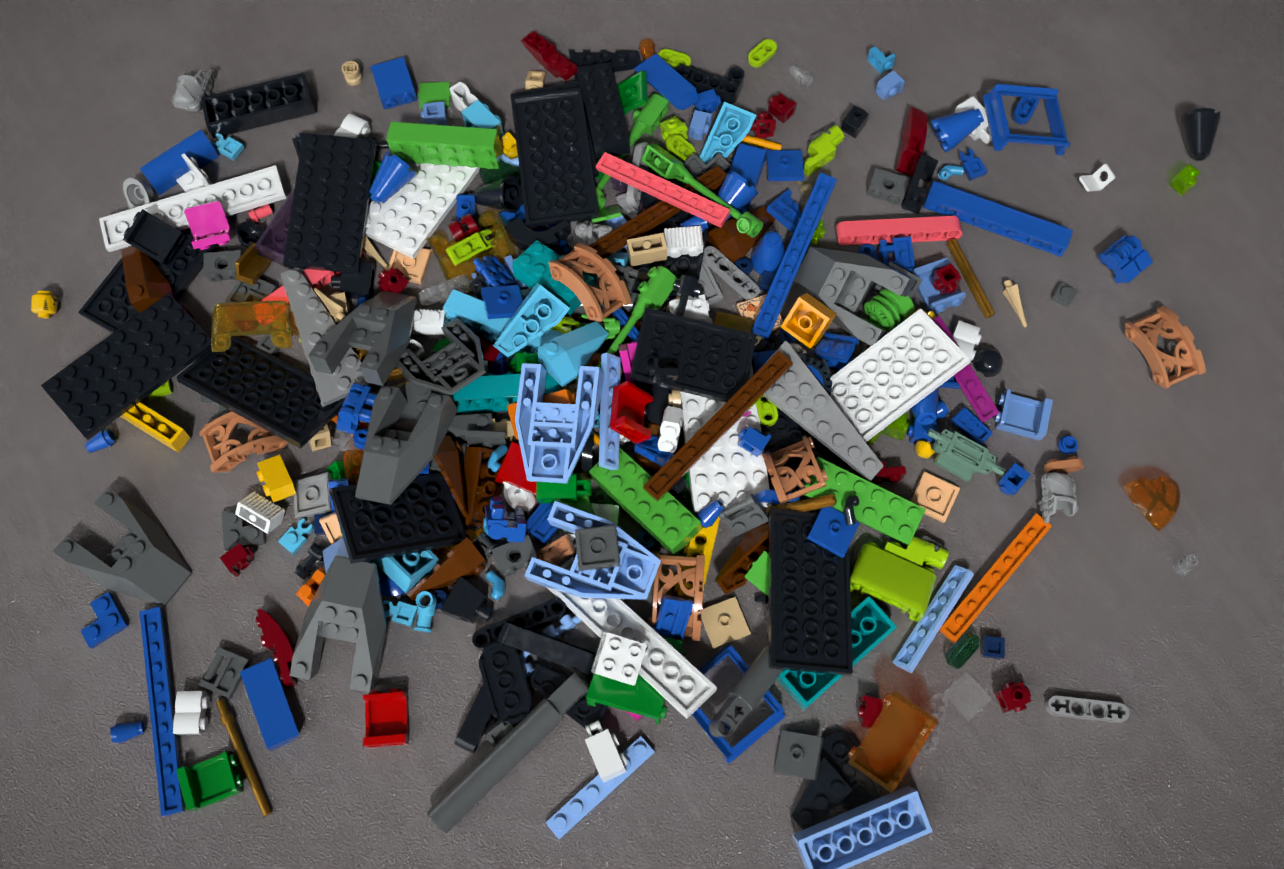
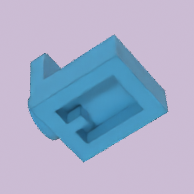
M874 46L870 49L867 60L881 74L894 66L896 55L893 53L885 57L884 53Z

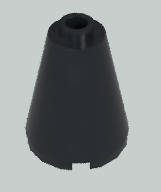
M1194 109L1193 113L1188 114L1186 112L1182 115L1190 157L1196 161L1205 160L1206 157L1210 156L1221 118L1220 112L1215 113V109Z
M507 176L477 187L474 192L475 201L478 205L504 212H518L519 207L523 206L524 203L522 185L518 183L520 180L514 176Z

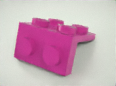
M213 201L185 209L184 213L194 237L191 242L194 249L200 248V250H205L213 244L225 245L229 243L233 234L220 201Z

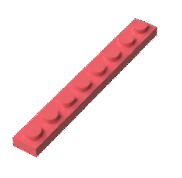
M606 152L596 165L598 171L722 228L730 215V209Z

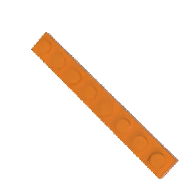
M1036 513L944 622L939 631L951 642L956 643L1052 525L1044 523V519Z

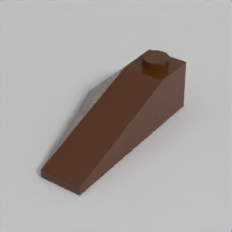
M762 206L750 212L763 222L762 230L757 236L751 238L746 233H740L737 229L738 220L734 218L725 222L722 228L717 226L709 231L707 243L709 246L715 247L735 265L738 259L746 257L749 250L756 245L758 239L765 234L776 219L766 211V206Z
M133 246L121 250L127 292L131 304L139 313H142L168 293L175 299L172 286L147 254Z
M444 436L434 459L441 469V473L449 485L450 491L463 516L466 517L468 516L462 458L459 454L462 450L457 440L453 442L450 436Z
M466 447L464 460V484L468 510L466 525L483 527V519L486 516L485 505H490V497H495L496 494L499 495L501 488L499 487L501 483L495 481L499 470L493 472L487 465L494 450L481 447ZM506 454L503 455V456L497 461V462H499L501 465H502V463H503V461H504V459H505Z
M764 523L749 530L715 578L716 583L724 594H728L745 585L748 580L744 575L751 568L752 562H755L763 551L769 554V524Z
M468 537L447 554L449 558L444 563H438L434 567L431 576L424 577L407 594L412 601H415L417 595L422 591L432 593L438 589L442 590L456 584L460 576L466 580L475 574H481L485 570L487 562Z

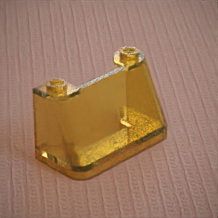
M493 210L482 214L478 220L480 232L486 229L492 231L488 235L490 240L493 239L490 242L492 248L456 266L446 252L447 248L457 243L456 240L447 243V240L442 235H434L426 239L449 285L459 286L472 280L471 274L474 272L478 276L479 273L473 264L476 258H479L481 261L484 256H496L502 264L505 263V257L511 255L514 258V251L508 234Z
M286 301L219 303L214 307L211 330L212 352L226 351L231 346V336L271 334L274 346L278 348H292L294 336L290 305Z

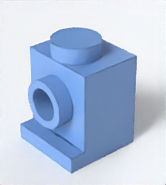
M893 70L878 81L875 92L885 101L889 97L895 96L897 92L901 93L905 81Z
M444 101L423 104L424 111H421L422 122L430 125L448 126Z
M694 111L689 128L690 138L703 140L704 134H708L711 125V113Z

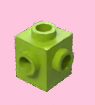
M675 116L659 123L661 135L665 142L670 135H680L685 140L688 139L686 124Z

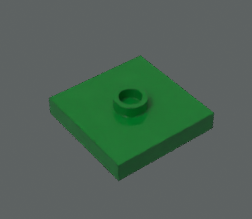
M643 70L617 85L623 115L647 103V75Z

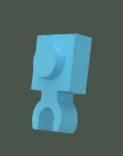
M219 133L216 134L219 139L218 142L210 141L213 147L218 149L222 155L233 161L244 150L243 144L231 137L224 140L223 136Z
M304 518L298 522L296 530L290 527L278 541L293 555L306 543L307 539L304 536L314 530L311 524L308 528H303L307 522Z
M388 600L383 602L390 607L387 612H384L385 617L393 615V622L409 627L413 626L417 615V606L398 601L397 606H394Z

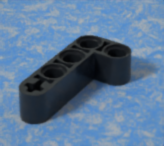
M679 65L675 68V71L696 88L697 94L714 89L716 95H719L723 103H735L743 87L745 73L739 67L732 68L727 78H722L686 65Z

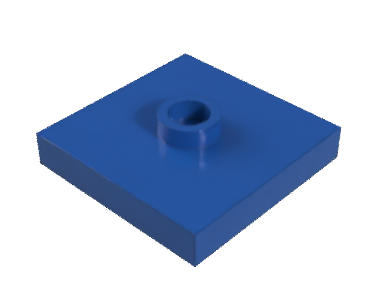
M767 150L768 181H804L802 150Z
M518 285L481 287V295L488 319L512 318L523 302Z
M832 507L821 508L807 539L843 558L860 523L856 521L854 525H846L843 513Z

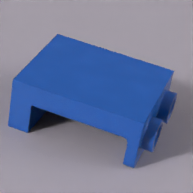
M404 57L370 66L384 109L409 104L417 100Z

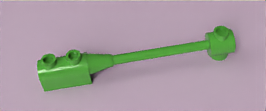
M652 94L650 98L647 97V103L642 105L641 111L635 110L632 117L634 125L629 134L630 148L644 133L653 135L659 123H661L669 111V101L664 97ZM619 155L616 157L623 160L625 155ZM606 174L603 175L595 187L599 211L603 209L606 203L602 190L611 178V176Z
M648 144L641 161L665 179H677L690 184L711 201L730 209V215L738 220L737 229L740 233H746L751 238L760 233L763 222L759 218H756L750 212L741 214L695 180L680 160L676 159L659 145Z
M658 266L649 270L647 273L650 277L648 282L643 281L638 286L640 294L638 295L632 316L606 353L612 355L616 353L619 348L618 345L623 343L637 320L643 316L645 307L655 310L661 308L673 290L675 280L678 279L668 269Z

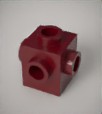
M758 112L751 131H753L756 137L761 139L774 137L776 120L769 112Z
M951 263L935 271L932 284L934 289L939 291L941 295L951 294L958 289L962 277Z
M391 267L388 270L384 269L379 274L380 280L377 284L380 285L381 291L399 294L409 281L403 277L402 271Z
M1014 681L1003 685V690L995 693L1003 713L1013 709L1017 713L1027 709L1025 704L1032 702L1030 699L1031 693L1028 687L1024 686L1023 682L1015 684Z

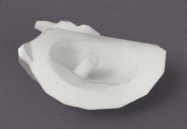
M503 482L504 497L513 509L522 508L524 512L535 505V495Z

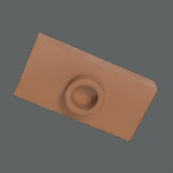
M565 534L535 553L539 560L556 565L577 552L570 535Z

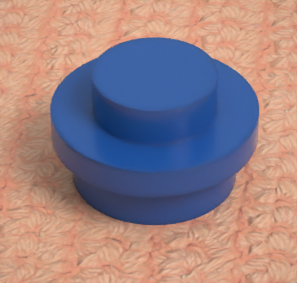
M1063 436L1058 442V448L1062 453L1071 455L1077 451L1078 442L1072 436Z

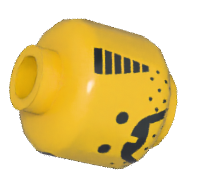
M37 291L36 294L32 295L31 311L38 314L39 318H50V315L57 313L58 298L53 295V292Z

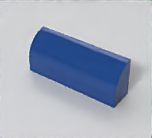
M656 53L634 68L636 73L642 70L646 72L647 83L675 108L684 110L699 101L696 88Z
M201 129L139 168L159 195L177 185L178 182L176 180L190 171V168L181 156L185 153L188 158L192 157L200 169L219 157Z
M739 143L729 171L741 175L747 180L746 183L749 185V188L753 185L756 189L766 161L767 150ZM751 201L739 210L741 214L748 212Z
M272 658L240 671L266 748L273 751L297 739L299 732Z

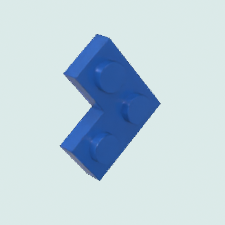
M107 592L90 602L98 620L80 631L88 647L93 649L129 626L112 594Z

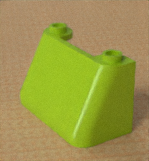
M868 542L861 546L850 571V590L853 592L854 589H860V594L867 593L902 609V613H909V619L918 622L925 615L937 576L934 574L935 571L930 568L919 567L880 549L875 543Z

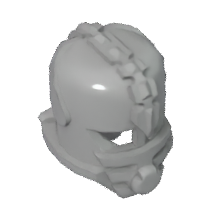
M208 69L206 72L199 70L194 76L186 75V73L178 76L177 89L172 97L173 106L189 112H198L202 107L201 97L211 95V74L213 70Z
M588 221L576 225V235H574L573 241L567 242L568 248L575 250L574 246L579 243L589 246L612 232L613 228L609 225L593 224V222L589 224Z
M1045 473L1041 478L1043 498L1038 502L1044 523H1049L1050 516L1055 514L1056 510H1062L1068 517L1075 515L1079 510V506L1077 504V496L1074 495L1076 490L1074 479L1064 473Z

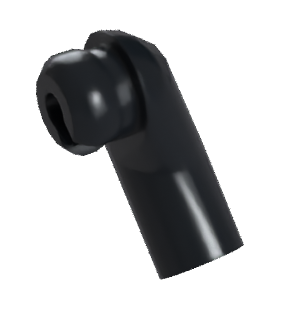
M849 495L845 498L844 516L846 525L856 524L853 507L859 505V499L856 495Z

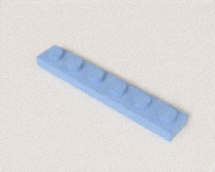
M604 353L601 355V370L604 373L600 398L599 466L610 470L619 469V433L610 429L613 388L620 385L621 358L610 353Z
M954 565L929 604L924 617L917 623L895 657L893 663L896 667L910 673L914 671L974 576L971 570Z
M640 736L623 752L628 763L625 766L626 773L604 783L598 774L545 823L560 840L655 752Z

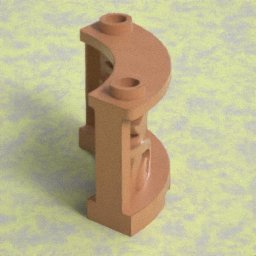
M579 243L574 246L575 250L557 261L552 260L549 262L552 278L563 283L575 293L582 303L588 319L602 322L605 317L623 305L631 303L625 282L623 280L620 281L615 273L616 268L607 258H601L597 254V250ZM582 271L596 273L600 277V289L586 284ZM604 301L605 308L601 310L600 307Z
M1161 306L1157 308V312L1132 323L1126 322L1125 335L1145 356L1151 368L1154 382L1167 389L1170 388V385L1195 374L1201 375L1205 373L1206 368L1201 350H1196L1192 341L1195 338L1187 325L1183 327L1178 321V315L1169 308ZM1158 334L1164 338L1177 341L1178 344L1174 348L1173 356L1157 349ZM1175 366V375L1168 377L1165 368L1168 369V374H1170ZM1181 367H1187V370L1181 372Z
M232 411L212 422L206 423L199 432L200 436L204 438L212 461L210 465L212 473L230 472L234 467L246 461V456L256 452L257 455L281 451L289 443ZM238 423L256 428L249 434L247 443L243 445L237 440L230 439ZM256 435L261 437L260 439L254 440ZM215 438L222 442L217 444ZM230 445H236V448L232 449Z
M802 436L803 441L772 453L769 450L762 452L770 476L774 475L771 477V481L781 504L826 487L825 481H828V477L824 469L820 470L812 451V448L815 447L811 437ZM801 457L803 459L796 472L789 467L783 466L788 459ZM814 475L817 478V484L806 488L802 484L801 479L803 478L806 483L811 484L809 476ZM797 485L801 489L797 492L789 494Z
M656 553V557L661 560L654 579L652 618L648 617V625L654 629L658 616L657 604L659 603L661 606L663 596L672 586L679 582L682 591L694 597L692 613L690 614L683 637H692V641H700L705 555L681 557L665 556ZM662 564L676 565L678 574L674 575L672 569L668 568L669 574L663 575L661 570ZM680 565H682V566H696V567L689 568V569H686V570H684V571H681ZM686 578V584L688 581L693 582V587L687 589L683 579ZM659 579H660L662 582H665V584L662 586V588H661V589L659 590V592H658Z

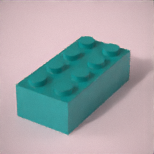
M536 240L512 262L513 276L531 289L536 283H539L570 308L567 314L571 315L582 303L570 288L552 278L549 267L550 261H557L562 257ZM582 271L584 282L594 287V278Z

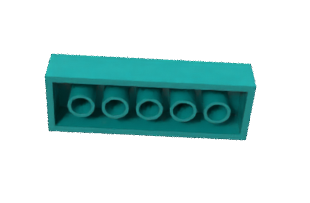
M511 372L503 375L486 374L475 379L454 394L448 395L458 409L456 414L508 411L507 406L516 403L518 400L521 374ZM548 372L546 374L544 395L560 391L559 383Z
M869 596L851 611L853 667L897 628L892 620ZM784 670L776 680L804 711L844 675Z

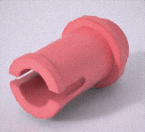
M268 204L255 210L250 209V212H248L251 221H256L257 223L259 222L258 220L273 214Z

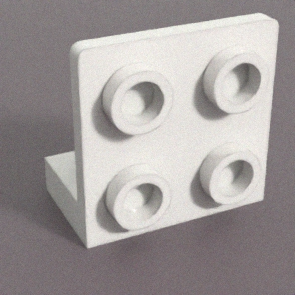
M185 153L181 156L190 168L189 172L176 180L182 189L188 192L212 185L208 176L198 167L196 161L192 157L188 158Z
M603 631L591 672L635 685L647 646L646 644Z

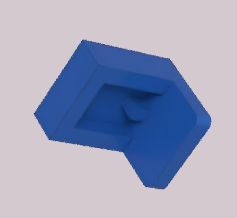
M915 419L907 429V436H910L909 443H914L915 440L933 443L935 439L926 434L929 428L937 431L938 423L933 422L930 425H922Z

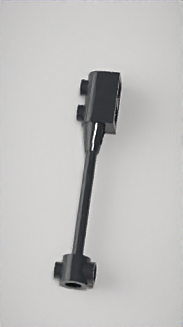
M682 275L680 280H675L673 290H676V296L680 297L676 315L684 317L687 301L699 297L702 284L698 283V279ZM652 385L651 388L647 387L646 393L654 398L652 402L647 403L645 406L644 423L661 427L664 411L667 406H671L669 405L668 394L672 393V389Z

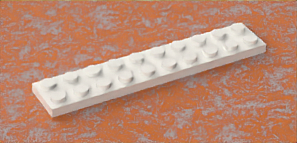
M275 165L99 218L105 247L108 252L132 246L123 241L124 232L128 227L132 226L134 216L142 209L181 231L190 228L184 213L186 208L220 201L227 217L286 199V195Z
M570 558L561 568L570 571L575 558ZM548 588L557 598H561L566 606L600 638H602L604 631L646 644L647 647L638 674L686 719L717 691V687L622 600L581 598Z

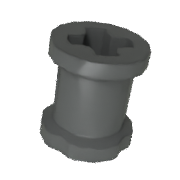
M485 533L480 534L473 542V545L484 553L486 559L493 555L491 549L499 547L497 544H493Z

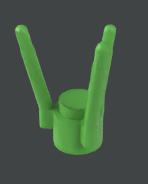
M582 314V318L588 319L586 314ZM604 318V323L599 324L609 333L606 340L615 339V335L620 333V321L615 320V318ZM580 323V324H581V327H583V326L588 325V324H590V323Z

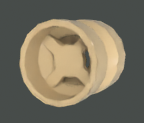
M354 61L345 62L342 65V72L347 84L352 86L360 84L362 74L358 64Z

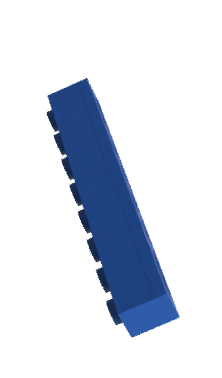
M933 181L923 206L925 209L945 216H957L964 223L1060 257L1066 251L1073 230L1065 226L1051 223L1046 219L1034 217L1029 213L1017 211L1012 207L1000 205L995 201H989L980 198L978 195H972L961 189H955Z

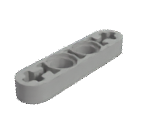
M648 143L636 144L632 165L648 172L649 166L641 161ZM628 185L626 193L628 205L630 207L639 206L642 191Z
M707 246L704 249L703 262L744 299L757 298L760 289L755 282L715 247ZM720 264L725 265L728 270H727V271L722 270V269L719 267V265H720ZM733 277H739L741 279V283L735 282L733 280Z
M1053 696L1047 699L1045 703L1047 712L1054 716L1113 723L1123 722L1129 717L1127 706L1117 702ZM1056 700L1058 705L1066 704V708H1059L1055 711V707H1052L1051 703H1054ZM1074 702L1081 705L1082 711L1080 714L1073 712L1071 706ZM1094 705H1099L1102 708L1101 716H1096L1093 713L1092 708ZM1118 709L1123 715L1118 718L1117 714H1108V711Z

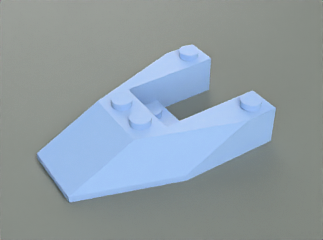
M522 363L515 423L527 481L567 484L593 429L602 394L604 373L600 367L580 366L576 404L543 403L547 371L541 364Z
M556 501L547 519L550 525L574 534L577 529L615 525L609 520ZM616 526L620 560L619 567L579 571L576 554L569 571L532 557L525 577L528 581L581 598L647 600L661 560Z

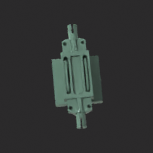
M929 428L926 435L935 439L932 449L937 453L933 464L966 482L970 481L973 473L987 475L994 471L1000 476L1004 474L1005 468L996 464V456L988 453L989 450L952 429H944L940 433L932 428Z

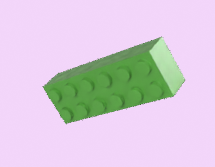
M390 122L386 139L392 155H396L404 162L499 169L502 156L497 129Z
M620 447L619 469H606L600 467L598 462L589 471L591 479L673 556H676L702 530L701 522L669 492L657 502L643 489V486L652 477Z
M815 457L820 470H825L828 481H825L826 487L803 496L815 498L834 494L837 503L831 507L844 514L845 498L849 495H856L859 499V505L853 507L857 522L903 544H910L925 513V508L820 457ZM814 475L809 476L811 484L803 480L802 484L806 488L817 484V478Z

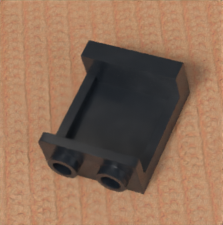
M921 155L901 209L919 214L928 189L918 187L920 179L927 182L931 181L938 164L937 159Z
M142 209L134 216L132 226L125 230L123 241L167 266L186 235Z

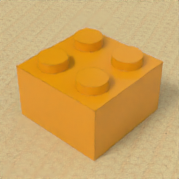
M805 293L798 298L781 328L811 349L819 343L837 314L808 293Z

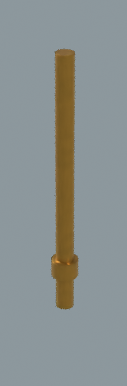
M224 699L216 702L221 715L220 721L228 731L263 817L268 816L272 812L233 723L235 719L232 713H229Z

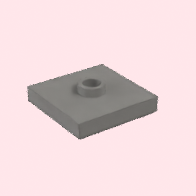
M326 472L293 481L296 492L294 495L295 518L301 519L313 516L314 514L332 511L328 481L331 479L330 473Z

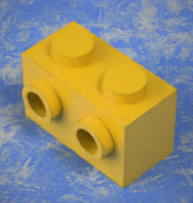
M280 455L257 463L259 471H256L260 482L264 481L265 485L262 487L266 497L271 496L273 503L296 494L293 482Z

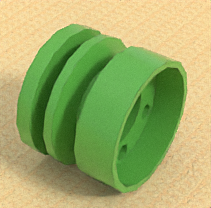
M885 287L878 295L873 296L864 305L867 318L888 330L887 334L915 312L913 302L908 295L907 297L900 296Z

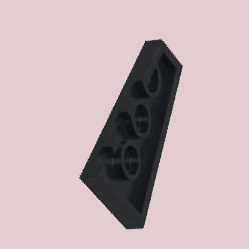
M569 50L570 61L578 67L611 62L614 73L632 70L642 63L639 51L616 50L615 53H610L607 50H600V53H590V50H583V52Z
M537 664L528 683L546 698H549L568 678ZM587 693L566 712L567 715L585 729L586 725L597 720L601 724L608 708L607 705L599 703L596 704V707L588 705ZM598 730L592 732V735H596Z

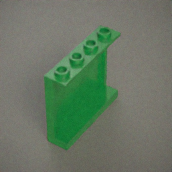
M661 636L683 657L685 656L682 641ZM594 673L586 696L587 704L596 707V704L599 703L656 719L657 725H660L661 718L665 719L668 706H665L667 700L639 674L635 685H630Z

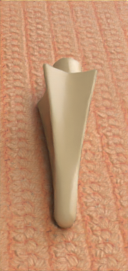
M364 234L362 250L387 269L388 265Z
M1007 280L1004 282L1006 289L1002 292L1015 310L1023 327H1027L1018 284L1013 285L1011 280Z
M314 288V292L326 305L336 322L342 321L347 317L343 307L329 299L317 288Z

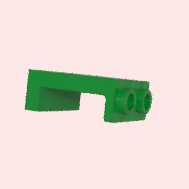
M225 750L221 755L191 767L184 766L176 769L187 811L195 812L243 792L242 786L244 782L241 774L237 772L238 760L234 753L232 754V752Z

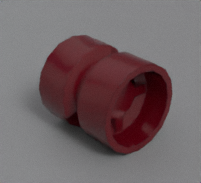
M470 213L462 216L461 221L455 220L448 224L457 243L480 232ZM467 225L469 228L467 232H465L463 229V226Z

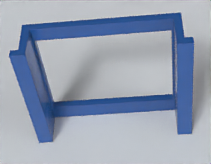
M996 84L988 95L984 94L983 101L994 151H1001L1008 142L1054 145L1056 155H1064V150L1070 145V142L1067 140L1057 98L1059 89ZM1002 95L1046 99L1044 104L1052 137L1010 134Z
M727 645L698 670L705 675L727 656L732 659L743 674L748 670L749 666L732 646L728 647ZM767 691L763 699L772 708L774 713L733 748L724 737L717 738L710 733L709 724L711 721L700 707L692 714L724 755L723 758L728 764L785 717L783 714L785 710L769 691Z

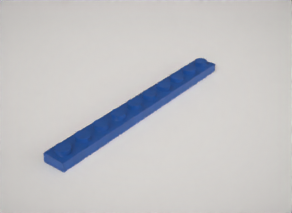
M823 173L819 174L751 333L769 339L837 181L836 178Z
M156 607L139 611L160 811L161 816L165 817L185 812V804L176 769L180 768L177 734H173L175 715L163 608Z

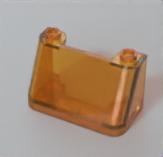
M893 691L892 694L887 693L882 701L885 706L861 745L858 748L853 746L847 756L850 758L849 764L891 793L895 791L939 722L938 719L896 691Z

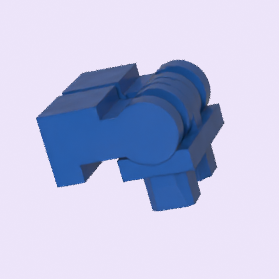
M1122 235L1098 255L1100 262L1106 264L1108 269L1113 270L1115 274L1113 278L1116 283H1129L1153 263L1147 250H1143L1141 241L1133 235L1129 237Z
M360 384L351 385L349 393L338 413L337 430L354 434L358 430L361 421L370 422L372 410L366 409V407H373L377 396L374 393H370L371 387H364Z
M490 497V505H485V518L489 536L495 540L504 537L510 542H524L526 521L523 509L514 508V512H506L502 497Z

